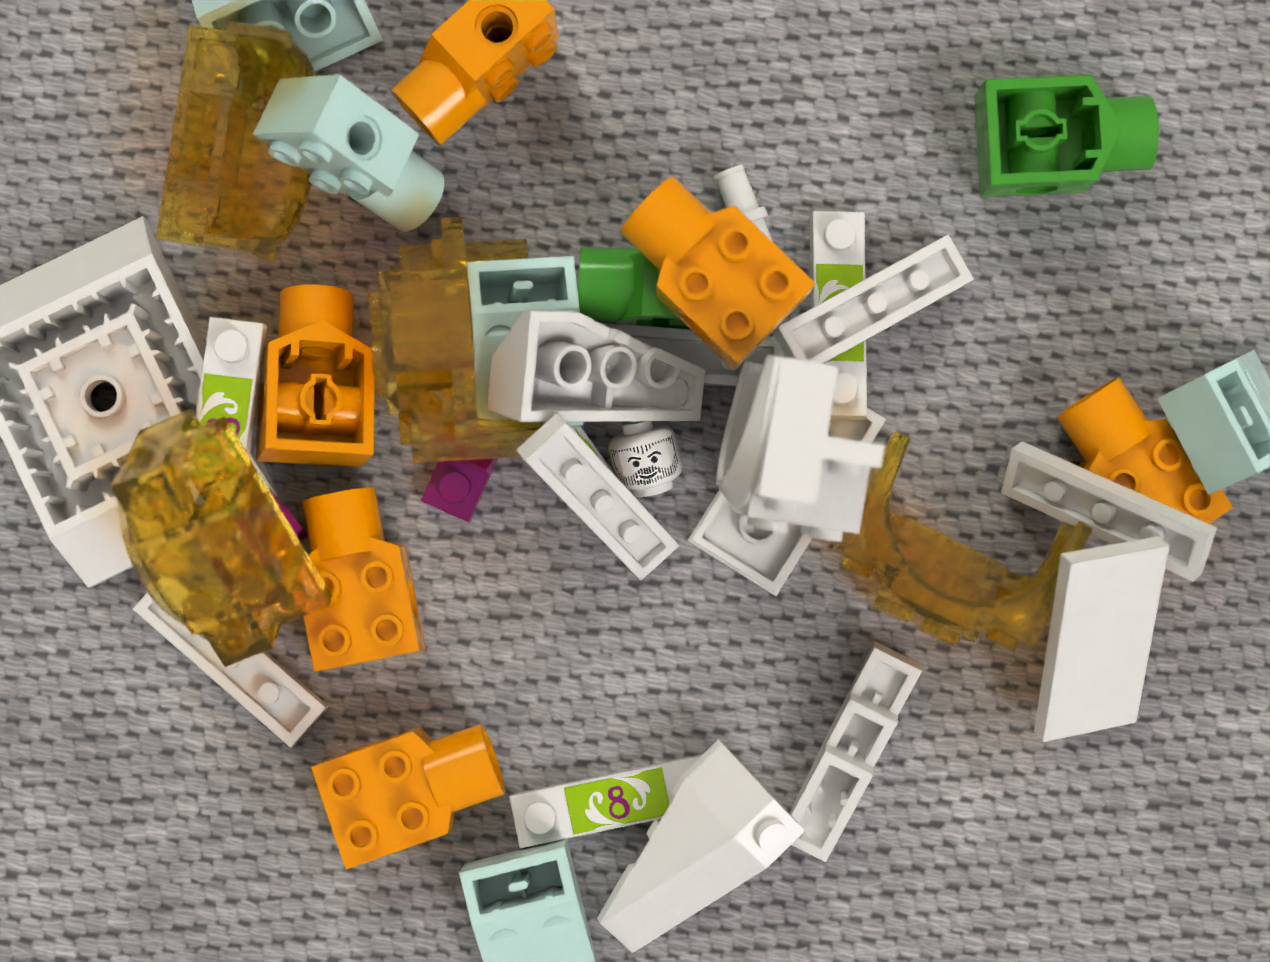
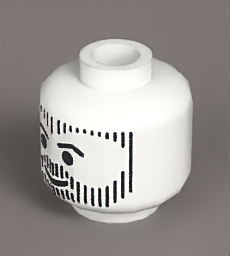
M653 421L623 422L621 424L623 432L614 436L608 444L614 475L628 490H632L635 497L652 496L672 489L674 487L673 480L682 471V462L673 429L663 424L654 425Z

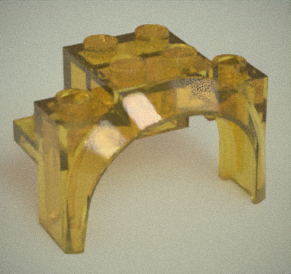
M229 20L227 21L226 31L189 25L156 239L214 249L223 253L275 261L277 247L294 231L302 216L312 185L309 182L310 174L298 166H290L273 158L268 153L270 146L253 135L279 79L316 76L313 66L307 57L308 54L300 47L288 30ZM241 73L243 81V94L239 91ZM221 201H225L224 206L220 212Z
M463 217L441 218V239H431V244L399 246L400 266H390V270L378 271L379 291L368 292L373 341L371 342V355L376 397H387L388 415L399 414L401 445H412L413 463L521 457L516 449L541 428L543 422L478 418L466 263L528 259L527 239L464 242ZM433 391H441L442 400Z
M189 409L139 430L127 458L111 484L110 489L118 500L120 527L128 556L144 588L155 603L173 620L186 627L191 635L197 634L207 639L223 665L227 667L273 649L281 625L329 607L332 594L225 416L200 426L201 424L192 409ZM190 479L192 480L193 484L199 492L195 501L191 490Z
M897 432L887 436L883 444L885 447L881 468L872 467L869 473L859 534L843 532L842 542L836 541L832 551L843 556L839 565L869 579L872 571H874L864 592L876 598L872 608L898 621L908 622L912 616L923 622L919 630L920 632L942 643L957 646L959 640L976 642L981 630L989 629L985 637L1010 650L1015 651L1019 643L1035 647L1053 609L1061 553L1082 550L1093 528L1078 521L1077 525L1062 522L1046 557L1036 572L1030 578L1025 575L1018 576L1002 567V563L909 517L903 518L895 513H890L892 487L911 438ZM992 587L998 589L994 598L986 600Z

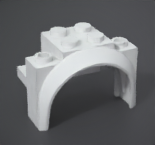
M767 355L765 364L749 361L743 362L724 430L717 465L716 483L736 513L748 516L747 525L754 526L753 528L787 533L788 523L801 525L800 533L808 534L809 537L837 542H842L843 532L859 534L870 467L881 468L885 445L827 436L839 366Z

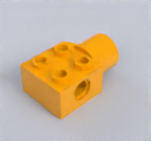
M468 0L431 34L419 64L390 90L392 95L416 124L437 145H443L491 100L494 99L499 103L506 99L517 88L519 84L517 77L531 64L535 68L540 67L555 53L558 47L555 42L559 39L554 7L547 0ZM499 39H506L503 42L495 43Z
M674 176L666 179L651 192L630 215L620 230V233L660 271L656 285V296L733 371L810 294L816 284L736 206L712 213Z
M320 284L295 285L280 291L278 338L268 342L264 348L257 400L256 461L362 467L374 455L375 350L353 338L354 295L350 291L336 286Z
M1119 376L1089 393L1056 416L1083 457L1079 467L1208 524L1234 508L1222 489L1208 495L1167 419L1149 421Z
M375 487L339 491L303 500L302 506L311 553L295 565L294 570L314 672L426 649L407 547L385 540Z
M482 723L435 740L421 727L326 759L311 767L345 870L446 835L454 826L456 811L506 794L502 772L493 745Z

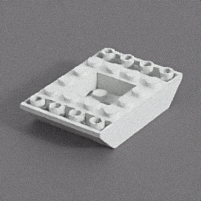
M143 216L0 285V436L50 541L88 588L200 535L180 532L206 343L151 228ZM110 382L117 392L116 402L109 410L98 412L91 402L92 391L97 385ZM253 441L251 443L242 511L255 496L268 488L276 497L279 496L264 463L256 461V447Z

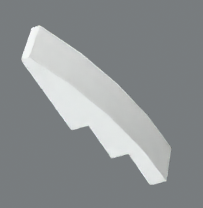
M876 641L874 642L789 812L805 830L791 844L792 846L824 862L827 861L874 775V766L898 724V715L922 673V664Z

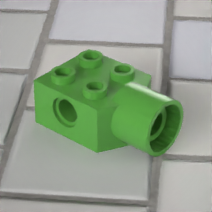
M1092 75L988 79L983 82L974 95L980 198L1083 193L1099 179L1101 172L1150 170L1155 163L1159 142V123L1156 105L1151 96L1106 98Z
M580 248L578 299L581 314L597 322H616L623 325L691 330L656 296V285L660 271L638 249Z

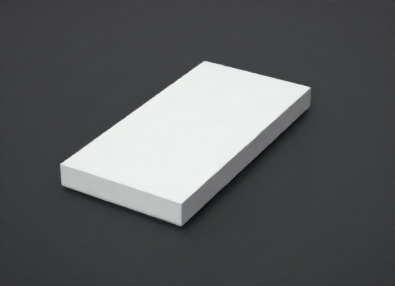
M867 408V417L864 420L830 419L827 436L872 443L886 419ZM719 489L687 541L772 595L777 596L813 537L800 533L801 525L788 523L787 533L753 528L754 526L747 525L748 516L736 513Z
M1160 536L1061 553L1034 732L1042 742L1137 722L1169 545Z

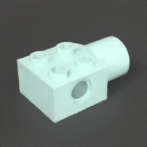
M340 74L279 79L253 133L255 137L270 146L268 153L273 158L284 164L300 167L310 174L309 182L322 191L330 194H338L340 192L349 195L398 231H411L430 217L442 197L444 176L440 170L412 150L419 136L416 131Z

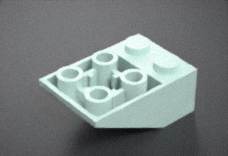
M574 256L467 262L463 276V292L477 434L538 430L546 422H519L487 410L491 359L493 353L525 309L566 310L580 313ZM566 422L570 427L583 426V422Z
M1255 350L1157 398L1166 414L1169 425L1174 429L1191 461L1194 472L1200 478L1208 495L1270 467V378Z
M567 839L464 864L459 875L472 929L483 962H597Z

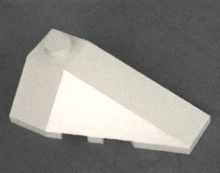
M525 309L492 355L487 410L519 422H547L556 413L566 422L700 421L706 369L632 338L624 332L594 321L592 318L579 312Z
M719 739L678 778L671 790L674 796L661 820L655 819L646 833L649 841L636 863L629 864L597 917L599 923L632 953L765 870L805 832L775 796Z

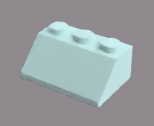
M192 0L197 20L243 104L274 91L279 79L307 76L383 41L365 0Z

